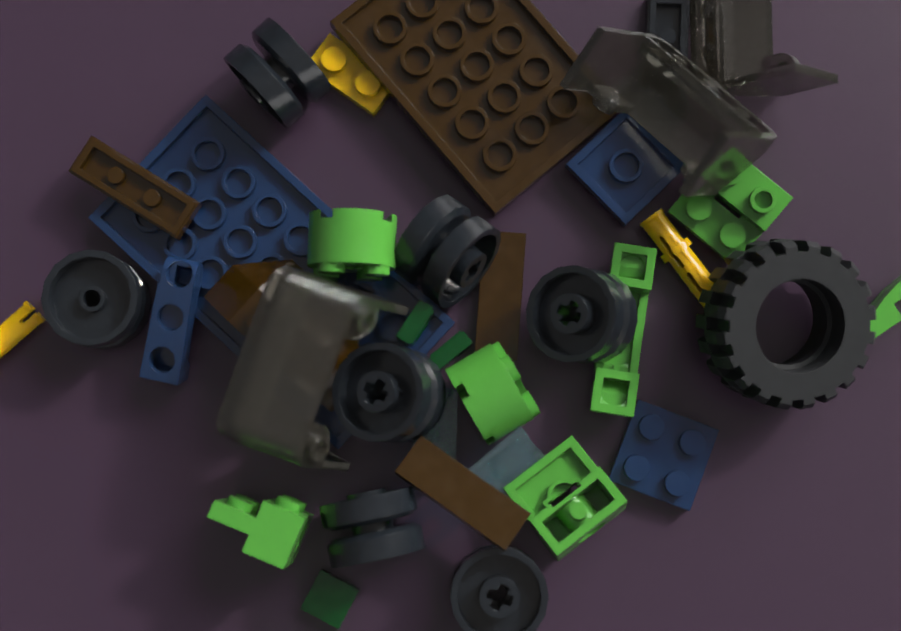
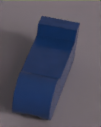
M171 255L166 258L160 282L157 284L139 377L177 386L188 379L190 369L188 358L198 294L203 278V264L201 262Z

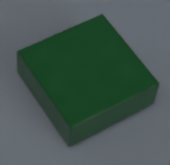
M420 299L397 333V340L408 347H413L434 316L433 307Z
M459 331L430 355V359L439 367L441 372L468 350L473 342L464 331Z
M321 569L300 609L339 629L360 588Z

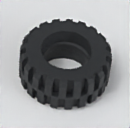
M793 239L755 241L746 244L745 251L735 250L725 257V262L728 266L726 268L716 267L708 278L714 284L710 290L702 289L698 300L705 303L704 313L696 314V327L704 330V337L697 339L700 352L711 356L706 362L711 372L721 376V383L734 392L742 394L743 397L774 408L786 410L791 406L800 410L812 408L816 404L815 400L826 403L837 396L835 390L837 387L847 389L856 380V377L852 374L856 368L864 369L869 359V356L864 353L867 344L874 345L876 332L870 331V320L877 319L875 306L868 305L866 299L871 296L872 292L867 281L856 280V277L860 275V270L853 262L841 260L842 254L832 247L820 246L818 242ZM785 282H795L806 293L812 307L813 323L811 333L803 348L795 356L781 363H772L764 356L757 341V314L762 302L773 289Z

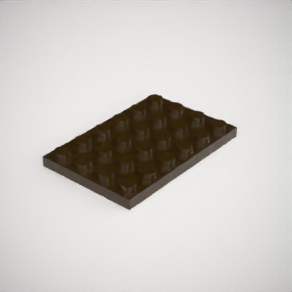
M356 0L330 21L331 28L366 69L374 75L384 90L493 216H496L623 109V105L531 0Z

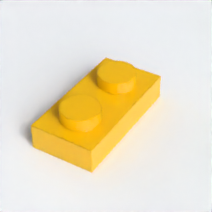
M331 33L328 34L311 57L326 76L333 89L373 117H375L390 95L384 90L374 75L366 69L343 41Z

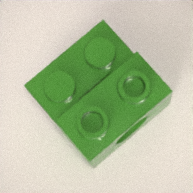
M725 143L667 213L725 260V257L735 250L745 251L746 244L755 242L768 229L793 197ZM717 196L720 200H722L725 204L732 208L736 213H738L740 217L737 218L735 215H733L729 210H727L724 206L717 202L714 199V197Z
M572 435L503 488L511 500L531 513L527 519L528 523L557 562L623 512L627 506L626 498L602 468L596 466ZM573 486L578 488L553 507L551 503Z
M238 493L235 496L229 495L227 498L214 500L207 517L248 534L242 549L243 553L283 570L294 563L314 514L305 511L307 503L283 494V496L278 495L277 498L264 500L258 510L260 502Z

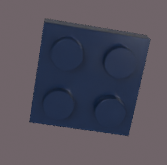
M628 106L565 166L623 227L687 167Z
M637 399L634 417L629 418L608 477L616 484L690 511L719 430Z

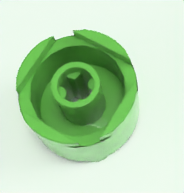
M333 208L332 217L321 218V209L309 212L307 267L313 269V278L339 279V274L357 273L356 280L373 282L382 281L383 277L390 276V271H394L396 268L397 216L391 214L386 220H383L384 211L361 208Z
M499 341L492 345L489 343L444 369L488 445L534 419L533 417L541 413L531 394L521 382V376L509 355L505 353Z

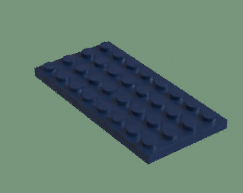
M205 94L139 164L202 204L181 239L178 241L110 197H107L88 218L157 282H160L162 269L169 255L201 262L203 264V278L198 294L195 317L335 448L340 450L353 435L339 422L336 411L330 412L294 382L232 326L204 297L231 266L236 264L292 259L313 278V269L307 267L309 212L321 209V218L332 217L333 210ZM390 271V276L383 277L382 281L373 282L356 280L357 273L339 274V279L313 278L357 317L359 348L368 343L383 342L408 347L397 340L396 335L420 299L433 307L434 316L415 345L408 348L427 355L455 325V322L424 295L422 291L415 285L408 283L394 271Z

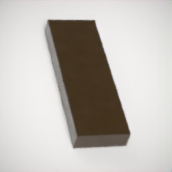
M92 135L68 170L74 176L178 241L202 206L197 200Z
M500 232L501 242L498 253L480 281L475 351L489 343L492 345L499 341L511 360L517 361L526 233Z
M420 436L395 471L398 477L503 552L508 548L531 514L422 436Z

